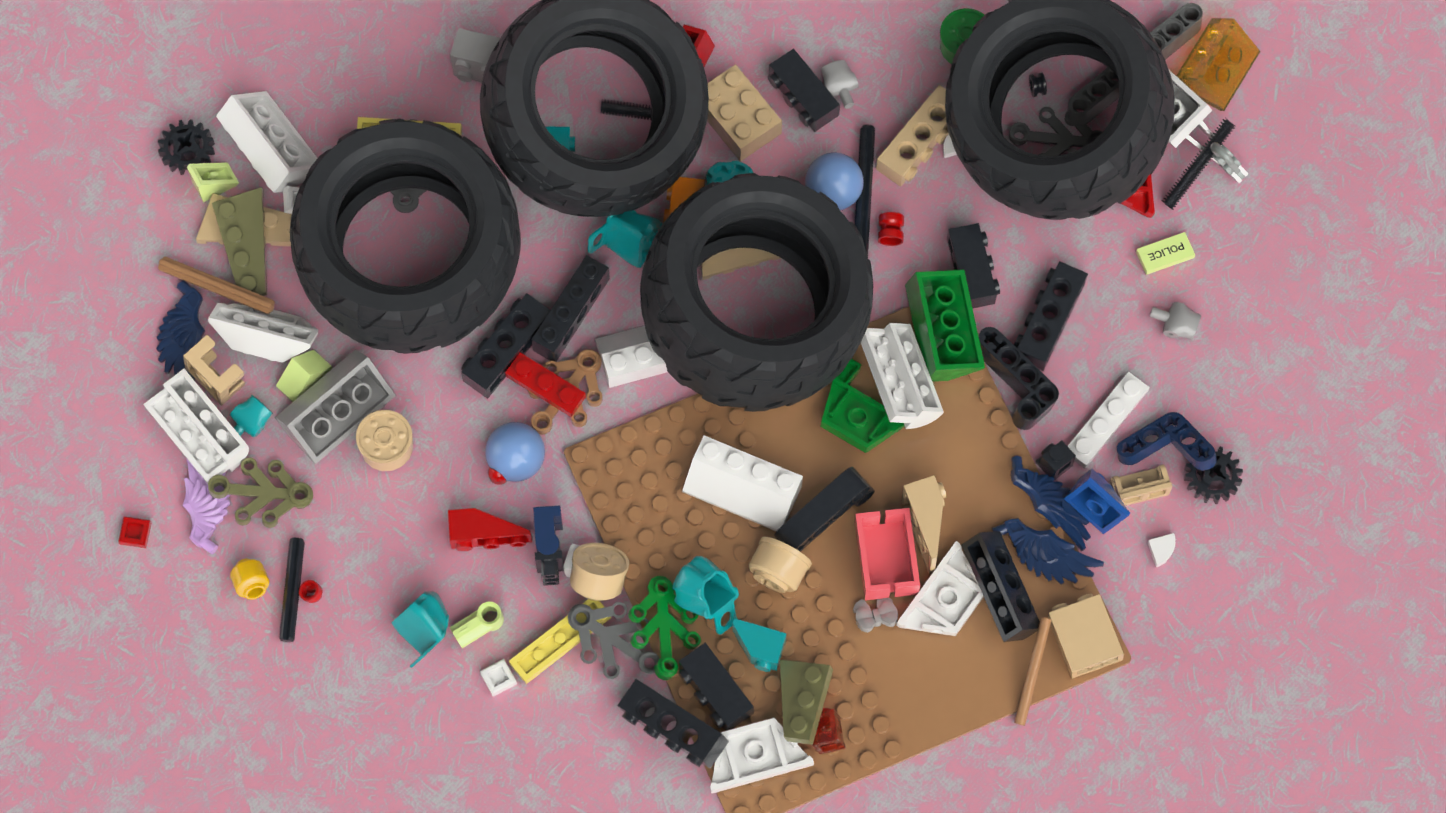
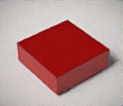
M124 517L118 541L119 544L146 548L152 524L151 521Z

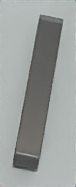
M1195 3L1183 5L1150 32L1161 49L1165 60L1201 30L1203 10L1199 5ZM1108 67L1069 99L1067 115L1073 126L1088 124L1119 98V81L1112 80L1119 78ZM1094 94H1101L1103 96L1097 97ZM1076 109H1082V110H1084V111H1083V112H1076L1075 110H1076Z

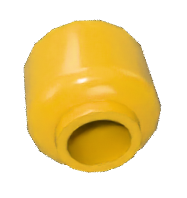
M242 559L237 562L230 572V579L236 593L240 597L250 600L257 599L265 593L269 586V577L264 565L258 560Z

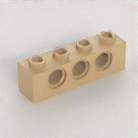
M938 85L877 159L876 170L900 187L906 180L910 182L915 177L920 163H926L933 154L932 149L937 143L942 144L949 134L945 114L946 89L941 85ZM940 116L944 120L935 121L932 119V117ZM923 134L927 136L928 139L920 140L916 136ZM909 153L913 157L905 159L901 156V154Z

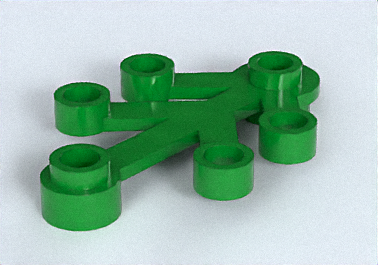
M656 576L648 583V595L640 604L634 605L630 609L628 616L632 622L640 623L646 617L647 610L655 603L657 614L642 630L636 631L630 641L634 648L642 649L649 642V637L658 629L661 659L655 664L654 671L658 678L670 680L678 671V663L672 658L670 630L683 641V645L689 650H694L699 646L701 637L697 632H689L668 612V604L681 615L682 621L686 624H692L699 615L692 613L693 618L687 617L686 611L688 610L681 608L674 602L676 595L674 594L673 583L667 577ZM658 585L663 586L665 588V592H661L658 589ZM634 610H638L641 613V617H636ZM636 636L642 637L644 642L638 643ZM688 637L694 638L696 644H691L688 641ZM664 663H669L672 670L666 669Z

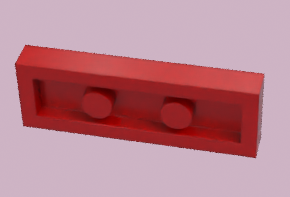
M521 352L505 372L507 378L570 417L574 415L586 398L584 391Z

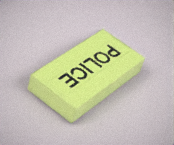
M1185 232L1136 250L1146 275L1195 257Z

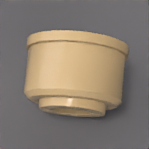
M379 410L370 413L361 421L356 432V443L364 461L368 465L380 471H393L402 467L410 459L413 451L412 429L409 422L401 414L391 410Z
M761 537L759 546L749 563V569L753 573L754 579L776 592L785 593L786 591H797L812 562L800 551L779 540Z
M583 544L573 552L570 574L571 587L578 594L590 600L604 601L613 599L622 592L625 576L629 568V559L620 549L608 544Z

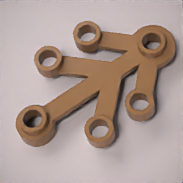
M586 349L578 353L576 359L560 362L548 361L544 364L545 368L555 367L556 371L553 373L559 375V372L575 370L570 378H565L564 380L579 388V383L582 379L586 377L589 389L587 403L592 407L601 405L603 397L598 389L596 373L600 370L602 362L600 355L596 351ZM591 360L593 365L587 367L584 365V362ZM528 391L531 398L539 399L538 396ZM592 395L600 397L597 401L590 400ZM582 403L571 417L572 424L575 427H583L587 423V414L583 411ZM550 404L545 411L536 412L531 418L532 427L541 435L547 434L553 427L552 419L559 409ZM577 415H582L584 420L577 422L574 418ZM544 421L547 423V426L539 428L537 424Z

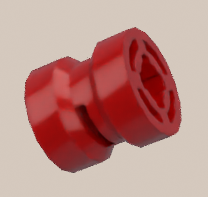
M897 212L881 213L878 223L881 227V230L878 232V242L886 246L901 245L904 242V233L901 231L904 226V215Z

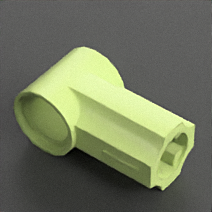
M485 602L479 606L477 611L449 628L463 649L486 633L498 630L503 625L504 616L496 603ZM489 611L497 612V617L494 621L487 622L484 620L485 614Z

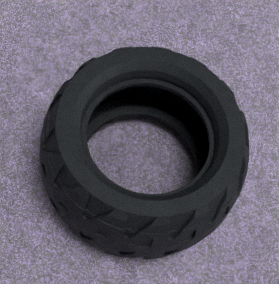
M541 0L511 23L493 49L483 74L480 90V115L485 138L496 163L520 191L537 203L564 214L580 217H605L638 209L657 199L689 167L701 146L707 124L709 105L708 83L701 58L699 59L690 36L678 22L675 23L659 5L650 0ZM589 47L613 53L632 66L643 80L651 101L652 120L644 145L626 156L602 160L578 155L555 140L540 118L535 97L538 71L546 60L565 50Z
M1008 0L1007 4L992 12H988L973 26V33L959 46L951 64L945 93V114L947 129L956 154L978 186L993 199L1011 209L1036 218L1050 220L1082 219L1094 216L1107 210L1117 202L1120 204L1132 196L1158 166L1166 150L1174 121L1175 98L1171 74L1161 49L1147 28L1135 16L1110 0ZM1079 55L1104 64L1119 78V100L1116 111L1105 130L1085 147L1064 155L1040 156L1025 152L1004 138L1001 121L1005 99L1015 81L1033 65L1056 56Z
M400 118L379 121V125L355 129L339 138L337 145L321 154L310 167L296 195L290 222L293 263L304 292L315 309L332 326L358 343L374 349L393 350L403 354L420 353L437 346H441V348L449 346L470 334L477 326L480 327L494 313L505 297L513 281L520 255L521 233L517 207L507 180L499 168L481 148L465 136L462 137L444 125L423 120V123ZM415 188L437 193L451 201L467 219L469 233L465 246L457 260L436 278L413 286L384 285L360 274L344 257V239L351 221L361 208L374 198L393 190Z
M756 173L738 174L722 183L712 182L702 187L681 203L661 225L652 241L642 270L640 282L642 317L652 349L663 359L668 373L682 386H687L702 395V399L718 406L744 408V411L749 412L767 411L784 405L791 406L811 397L831 383L845 369L854 356L867 330L872 312V266L867 256L863 238L853 222L848 221L839 210L838 205L828 196L802 185L798 180L785 176H759ZM735 248H754L779 256L792 265L808 285L814 302V322L796 334L777 339H761L741 334L722 323L708 308L698 286L697 268L713 255Z

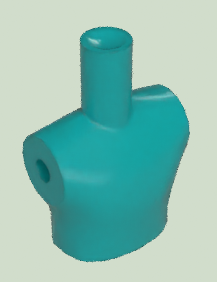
M251 395L245 402L237 405L232 410L230 417L236 423L234 429L240 436L246 432L255 438L264 429L267 420L273 413L255 396Z

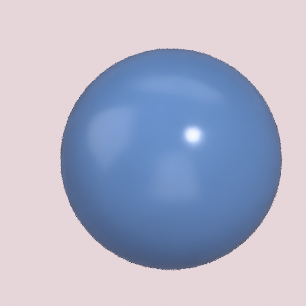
M831 152L819 156L811 163L806 173L805 186L828 196L838 205L839 210H844L853 205L863 190L864 180L859 165L851 157L842 153Z
M509 422L499 426L491 433L486 443L485 457L488 466L499 472L507 481L519 482L531 478L539 471L545 458V445L542 437L533 427L521 422Z

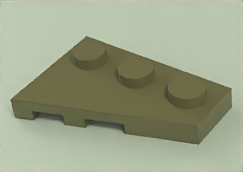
M780 660L784 738L787 742L813 745L833 668L826 664Z

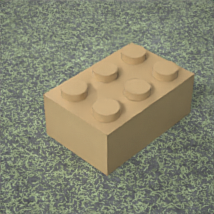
M736 64L708 82L709 105L707 121L740 162L782 134V120Z

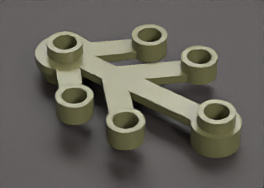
M245 458L241 462V471L244 475L251 476L259 486L229 483L228 479L223 475H215L208 482L210 495L217 499L224 498L227 495L257 497L247 506L236 510L235 521L242 526L249 524L251 516L274 499H282L284 501L273 510H266L262 514V523L267 528L275 527L278 524V519L293 507L298 509L305 508L313 500L312 488L303 482L296 483L285 471L283 463L279 460H273L268 464V474L272 478H278L286 488L275 487L257 467V462L253 458ZM250 463L254 465V468L247 470L244 466ZM274 466H278L281 468V470L279 472H273L271 468ZM216 486H222L224 490L222 492H216L214 488ZM302 493L305 497L299 500L295 498V495ZM241 513H245L248 515V517L244 520L240 519L238 516ZM267 516H273L275 517V520L272 522H267L265 518Z

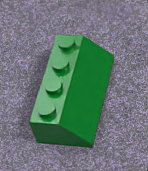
M965 271L915 272L905 284L916 340L932 382L950 381L983 370L985 364Z

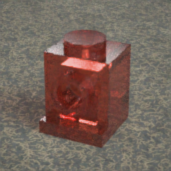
M822 709L812 745L819 754L846 748L843 740L840 715L834 709Z

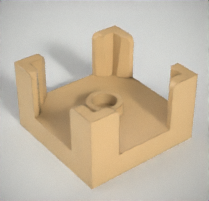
M206 335L183 355L185 369L222 406L245 386V382L241 379L244 376V372L237 364H233L220 376L210 365L217 358L216 353L212 350L215 342Z

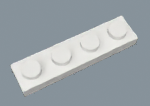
M1130 372L1125 375L1068 445L1070 450L1076 455L1075 462L1084 468L1089 465L1149 391V386Z

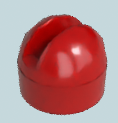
M489 467L488 475L492 483L502 485L507 482L504 476Z
M307 580L301 584L299 588L301 599L308 603H316L322 598V587L317 582ZM307 592L315 593L314 595L307 596Z

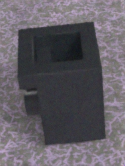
M1061 440L1056 445L1053 443L1049 444L1041 452L1042 456L1035 463L1045 474L1049 475L1048 477L1053 476L1056 480L1073 466L1076 455Z

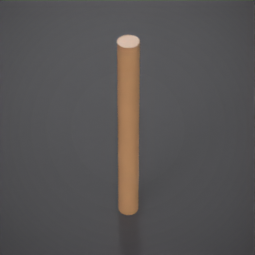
M1044 617L1040 619L1014 722L1019 725L1025 726L1052 619Z

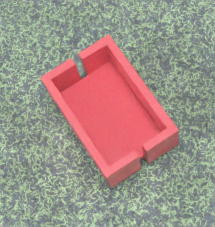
M910 508L885 510L884 524H880V511L857 513L855 515V530L865 601L889 598L890 592H894V597L917 595L920 590V580Z

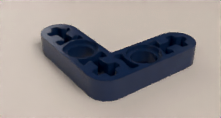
M1177 412L1163 415L1117 445L1118 459L1124 465H1134L1170 443L1199 470L1211 469L1217 462L1214 447L1183 415ZM1150 435L1158 437L1154 442L1145 441V438ZM1191 437L1195 439L1192 444L1186 445L1181 443L1185 438ZM1199 449H1200V453L1203 455V456H1201V457H1199V453H1198V450H1199Z

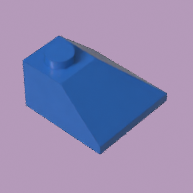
M1090 469L1081 476L1064 498L1103 535L1130 514L1114 488L1100 473L1093 469Z

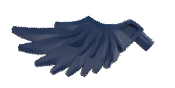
M184 280L177 285V289L184 296L175 304L176 308L167 312L168 316L163 318L164 324L159 327L161 333L157 336V340L161 341L156 348L158 352H161L158 361L160 363L165 361L164 372L166 374L170 373L173 366L174 375L185 369L183 355L195 346L205 333L204 328L199 322V309L203 298L196 289Z
M1021 456L1012 457L1010 477L1013 485L1027 493L1032 500L1036 512L1046 517L1056 529L1061 527L1080 551L1085 550L1086 546L1083 538L1087 541L1091 536L1084 525H1087L1089 521L1064 500L1070 489L1062 487V482L1054 481L1055 478L1053 476L1048 477L1049 475L1047 474L1038 475V472L1024 469Z
M1019 518L1009 519L1003 524L992 527V531H1000L1001 535L1008 533L1013 546L1016 547L1020 563L1025 564L1026 562L1028 571H1032L1034 568L1036 577H1041L1042 571L1048 582L1052 581L1053 576L1060 585L1064 583L1063 578L1076 584L1078 579L1073 573L1093 578L1094 572L1086 567L1096 568L1104 566V561L1073 550L1075 544L1061 539L1052 530H1034L1027 527Z

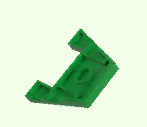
M851 359L845 369L832 382L820 427L862 452L867 453L904 428L905 425L904 423L890 422L884 405L850 386L862 364Z

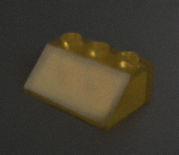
M1211 18L1176 76L1205 103L1220 111H1225L1261 51L1235 19Z

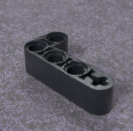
M985 327L978 335L983 360L1022 398L1013 413L1012 420L1017 428L1029 430L1051 411L1059 397L1058 388L999 330L994 327ZM1002 358L1009 359L1012 364L1004 363ZM1020 376L1029 378L1031 382H1024ZM1039 395H1046L1050 401H1044ZM1021 411L1029 412L1032 417H1025Z
M850 467L775 532L774 536L777 540L801 552L853 505L859 507L868 501L875 493V490L854 467Z

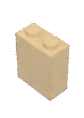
M1086 594L1078 598V602L1067 605V603L1056 605L1048 614V619H1052L1051 627L1072 679L1123 660L1124 653L1100 594L1096 596Z

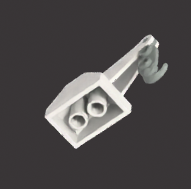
M1169 70L1175 101L1174 121L1168 143L1176 148L1186 138L1200 150L1201 148L1204 149L1189 134L1198 125L1207 137L1212 139L1211 135L1214 136V134L1202 121L1212 109ZM1217 142L1211 144L1210 148L1214 153L1211 159L1240 183L1248 175L1240 166L1241 163L1224 145H1220Z

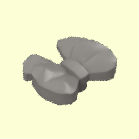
M890 598L877 599V609L872 611L865 600L861 599L856 602L853 612L856 613V624L859 629L868 633L874 626L879 627L881 624L894 627L898 620V611L893 604V600Z

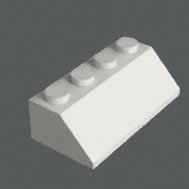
M268 92L231 95L216 117L236 142L238 148L249 159L253 168L264 179L266 185L273 193L283 192V188L286 186L297 187L303 183L306 174L317 157Z
M645 326L595 339L609 388L668 372L663 359L653 351Z
M703 436L692 460L682 492L777 531L788 519L802 488L803 476Z

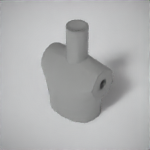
M838 60L823 66L821 69L823 85L833 96L840 95L845 109L853 107L854 102L849 92L858 88L859 85L855 74L850 70L846 61Z
M1174 302L1169 312L1153 307L1150 313V317L1165 322L1163 334L1170 338L1183 337L1193 340L1201 319L1200 314L1190 310L1185 304L1180 302Z

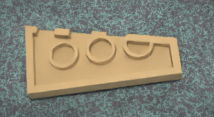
M212 194L196 238L197 244H207V242L224 244L212 202L228 197ZM263 207L266 244L271 246H291L290 222L292 214Z
M735 248L722 251L702 263V280L709 279L714 275L734 272V270L746 266L759 265V263L771 259H780V257L754 248Z

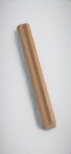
M166 256L159 261V271L265 314H270L274 310L275 301Z

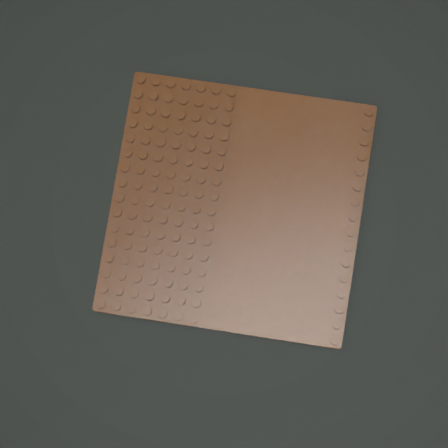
M909 306L874 320L867 327L884 329L889 323L911 324L915 335ZM860 343L852 359L862 364L850 386L883 405ZM986 365L983 370L950 381H934L933 385L944 413L933 422L922 427L913 429L902 428L867 453L862 452L820 427L832 382L811 397L791 406L784 405L779 408L756 412L744 411V408L718 406L702 399V395L695 394L565 448L564 456L603 543L620 549L629 559V568L623 587L632 607L640 604L648 595L647 586L652 578L664 576L674 583L678 572L684 565L691 562L695 556H703L715 563L722 571H725L733 587L738 588L739 596L734 601L737 619L787 633L786 643L780 660L826 664L833 668L813 745L798 743L799 747L808 756L810 755L813 758L814 765L716 792L725 813H786L1017 712L1037 632L1024 640L1003 642L984 597L956 636L899 628L896 625L889 627L881 624L879 627L874 626L867 633L859 629L856 624V613L853 612L856 602L861 599L865 600L855 530V515L857 513L880 511V524H884L885 510L903 508L901 501L904 485L935 475L937 483L941 482L946 492V498H943L945 506H943L935 569L956 541L962 545L978 533L993 532L992 527L1003 524L1005 521L1013 518H1019L1027 527L1037 531L1052 530L1061 539L1075 544L1061 527L1056 529L1046 517L1036 512L1032 500L1027 493L1013 485L1011 481V458L1014 456L1022 457L1024 469L1038 472V475L1040 473L1017 427L1014 425L1012 417ZM703 436L803 476L802 488L787 521L850 467H854L875 490V493L868 501L859 507L853 505L801 551L802 554L810 559L812 565L806 571L797 591L776 592L754 579L753 573L749 569V563L759 546L761 537L776 539L774 536L776 531L682 492L692 460ZM1008 533L1002 535L1039 621L1041 617L1048 618L1049 612L1056 605L1062 603L1071 605L1078 602L1077 599L1086 594H1093V596L1100 594L1092 577H1084L1073 573L1078 582L1074 584L1063 578L1064 583L1062 585L1053 576L1052 581L1048 582L1042 571L1041 577H1036L1034 568L1032 571H1028L1026 562L1025 564L1020 563L1016 547L1013 546ZM913 534L921 590L932 574L929 575ZM1075 545V548L1073 550L1079 552ZM658 585V589L661 592H665V588ZM890 592L889 598L893 600V604L897 608L898 620L916 595L894 597V592ZM877 599L865 601L871 611L877 609ZM656 603L647 610L645 618L649 621L657 614ZM1105 603L1104 606L1124 653L1123 660L1072 679L1050 625L1030 706L1130 663L1131 655ZM668 604V612L689 632L694 631L700 635L701 643L699 646L706 642L754 706V714L735 728L775 718L783 727L780 662L777 671L770 670V672L756 669L755 665L749 662L732 631V627L722 635L716 633L714 618L706 619L700 615L692 624H686L682 621L681 615ZM634 610L636 616L641 617V613L638 610ZM686 611L687 617L693 618V614L690 611ZM726 612L722 616L721 626L728 622L730 612ZM644 620L640 622L643 629L647 624ZM657 629L649 637L648 643L652 651L661 659L659 632ZM670 630L672 658L677 661L679 671V660L694 650L685 648L683 641ZM688 637V641L691 644H696L694 638ZM664 663L666 669L672 670L669 663ZM678 671L673 678L666 680L678 706L720 733L725 731L723 727L718 728L710 717V714H712L707 705L702 707L694 696L695 689L690 683L686 685L682 681ZM693 735L691 737L693 743L697 741L698 735ZM715 763L711 769L704 765L711 782Z

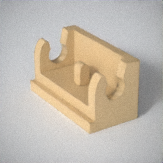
M1164 464L1154 469L1126 476H1114L1109 480L1125 506L1167 496L1172 489V483Z

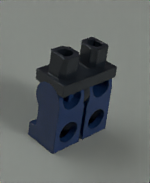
M560 505L533 507L537 573H542L543 586L559 585V571H564L562 550L560 549L559 539L556 536V530H563Z

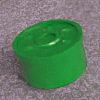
M970 8L958 9L951 12L943 20L940 28V50L943 57L950 64H952L959 46L973 33V26L985 15L982 12Z

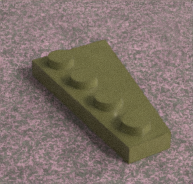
M260 187L212 202L235 284L265 296L267 295V269L265 261L266 241L264 236L265 214L263 210L264 189Z

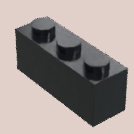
M794 48L769 64L768 80L775 89H780L784 94L783 98L787 105L791 108L794 107L798 111L799 118L806 127L810 126L816 132L839 116L840 104Z
M979 223L948 229L947 243L954 270L965 271L972 308L995 304L996 297L1000 294L998 280L992 277L991 271L994 270L992 256L986 253L985 247H988L986 232H981Z
M706 642L679 660L680 670L678 675L686 685L689 683L696 691L694 693L695 698L702 707L707 705L712 712L710 717L718 728L723 727L725 731L731 730L754 714V706Z

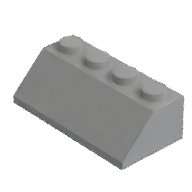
M355 349L279 413L275 419L296 445L313 463L317 464L351 435L367 415L379 411L396 395L371 360Z

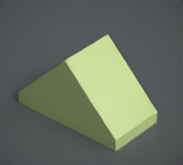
M228 162L198 163L187 166L192 183L203 202L210 200L212 194L220 195L239 184Z
M311 350L290 360L276 387L294 402L333 367L315 350Z

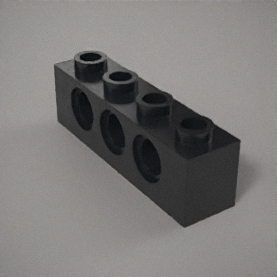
M587 255L585 256L532 338L534 352L550 361L557 362L610 279L609 267Z
M1059 261L1056 269L1050 268L1045 279L1048 286L1045 291H1039L1034 303L1038 305L1035 313L1029 312L1024 323L1027 329L1024 335H1018L1014 346L1043 372L1085 286L1088 273ZM1062 290L1066 295L1057 296L1053 291ZM1052 312L1055 317L1049 319L1043 313ZM1041 334L1045 339L1037 341L1032 335Z
M528 293L522 299L518 298L513 303L510 314L505 319L501 318L494 327L495 332L490 338L486 337L482 340L473 358L469 357L461 367L463 382L487 399L506 378L505 372L518 354L521 352L525 355L532 346V338L550 312L549 308ZM520 321L528 323L524 328H517L515 326ZM502 341H509L512 343L507 348H501L500 346H498ZM489 360L495 362V365L491 368L482 366L484 362Z
M1000 531L980 532L963 543L961 546L1003 642L1024 640L1037 632L1040 621Z
M635 679L617 705L624 712L622 717L634 726L639 722L645 726L643 731L654 739H657L659 736L666 740L665 745L674 752L679 753L682 750L688 754L686 759L697 767L703 764L711 769L729 742L722 733L638 679ZM655 707L654 713L651 716L645 717L647 710ZM676 721V726L672 730L667 731L668 724ZM698 735L697 741L689 745L688 740L690 737Z

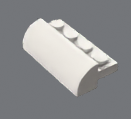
M889 323L884 329L867 328L861 345L889 421L904 423L906 429H913L927 425L939 418L944 411L911 324Z
M185 369L181 370L163 384L164 389L143 405L208 484L213 476L222 475L227 470L234 471L248 455L249 447Z

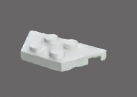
M956 541L900 617L896 626L944 635H957L984 597L959 542Z
M775 718L724 731L721 733L729 742L715 761L710 791L712 794L814 765V761L810 755L808 756L799 747L798 743L787 742L784 738L783 727Z

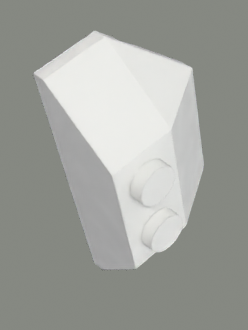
M217 303L208 319V322L232 350L281 363L308 350L318 335V329L312 327L302 317L273 310L270 314H265L240 303L229 305Z

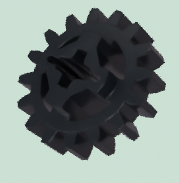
M192 119L188 121L187 125H184L183 121L179 120V126L177 127L169 124L170 132L162 131L164 139L158 140L159 147H161L158 149L160 157H163L162 162L164 166L169 165L171 172L178 168L180 175H184L185 170H188L187 166L189 164L211 163L208 155H215L214 148L212 147L215 145L213 137H211L210 130H204L201 122L194 126ZM200 139L203 141V149L199 146ZM170 146H173L174 149L173 156L170 154Z
M1221 446L1218 451H1215L1217 462L1211 469L1199 470L1191 463H1186L1184 468L1185 471L1189 472L1184 476V481H1190L1187 490L1195 489L1194 498L1202 495L1204 496V503H1207L1209 498H1213L1214 503L1218 504L1220 497L1228 501L1230 494L1236 495L1238 491L1236 486H1240L1242 483V479L1239 476L1242 475L1243 469L1236 468L1240 462L1239 459L1232 461L1231 456L1233 452L1230 451L1225 455ZM1199 449V450H1198V453H1199V457H1201V456H1203V455L1200 453V449ZM1226 467L1230 472L1231 480L1229 479L1230 476L1226 474ZM1196 470L1197 474L1201 477V482H1199L1197 479ZM1213 472L1217 473V475H1215L1214 477H1211L1209 475L1213 474Z

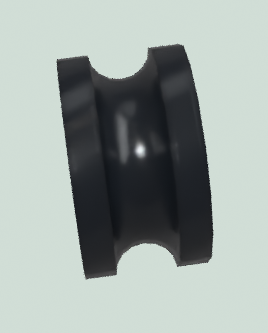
M1043 72L1039 73L1038 76L1029 75V86L1033 97H1037L1039 93L1042 96L1047 94L1046 80Z

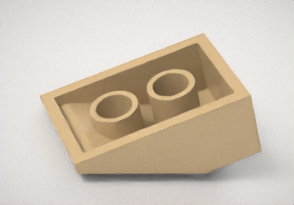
M935 475L904 485L901 501L903 508H910L913 534L929 575L935 571L943 506H945L943 498H946L944 486L941 482L937 483Z

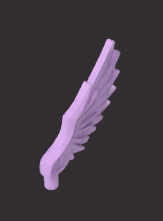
M187 460L189 479H184L186 495L183 507L192 519V529L189 538L196 546L205 549L210 554H214L218 549V545L209 539L214 530H216V525L224 520L223 517L228 514L226 508L230 505L228 498L231 495L221 499L212 497L208 491V484ZM216 486L214 490L216 492H222L224 488L222 486Z

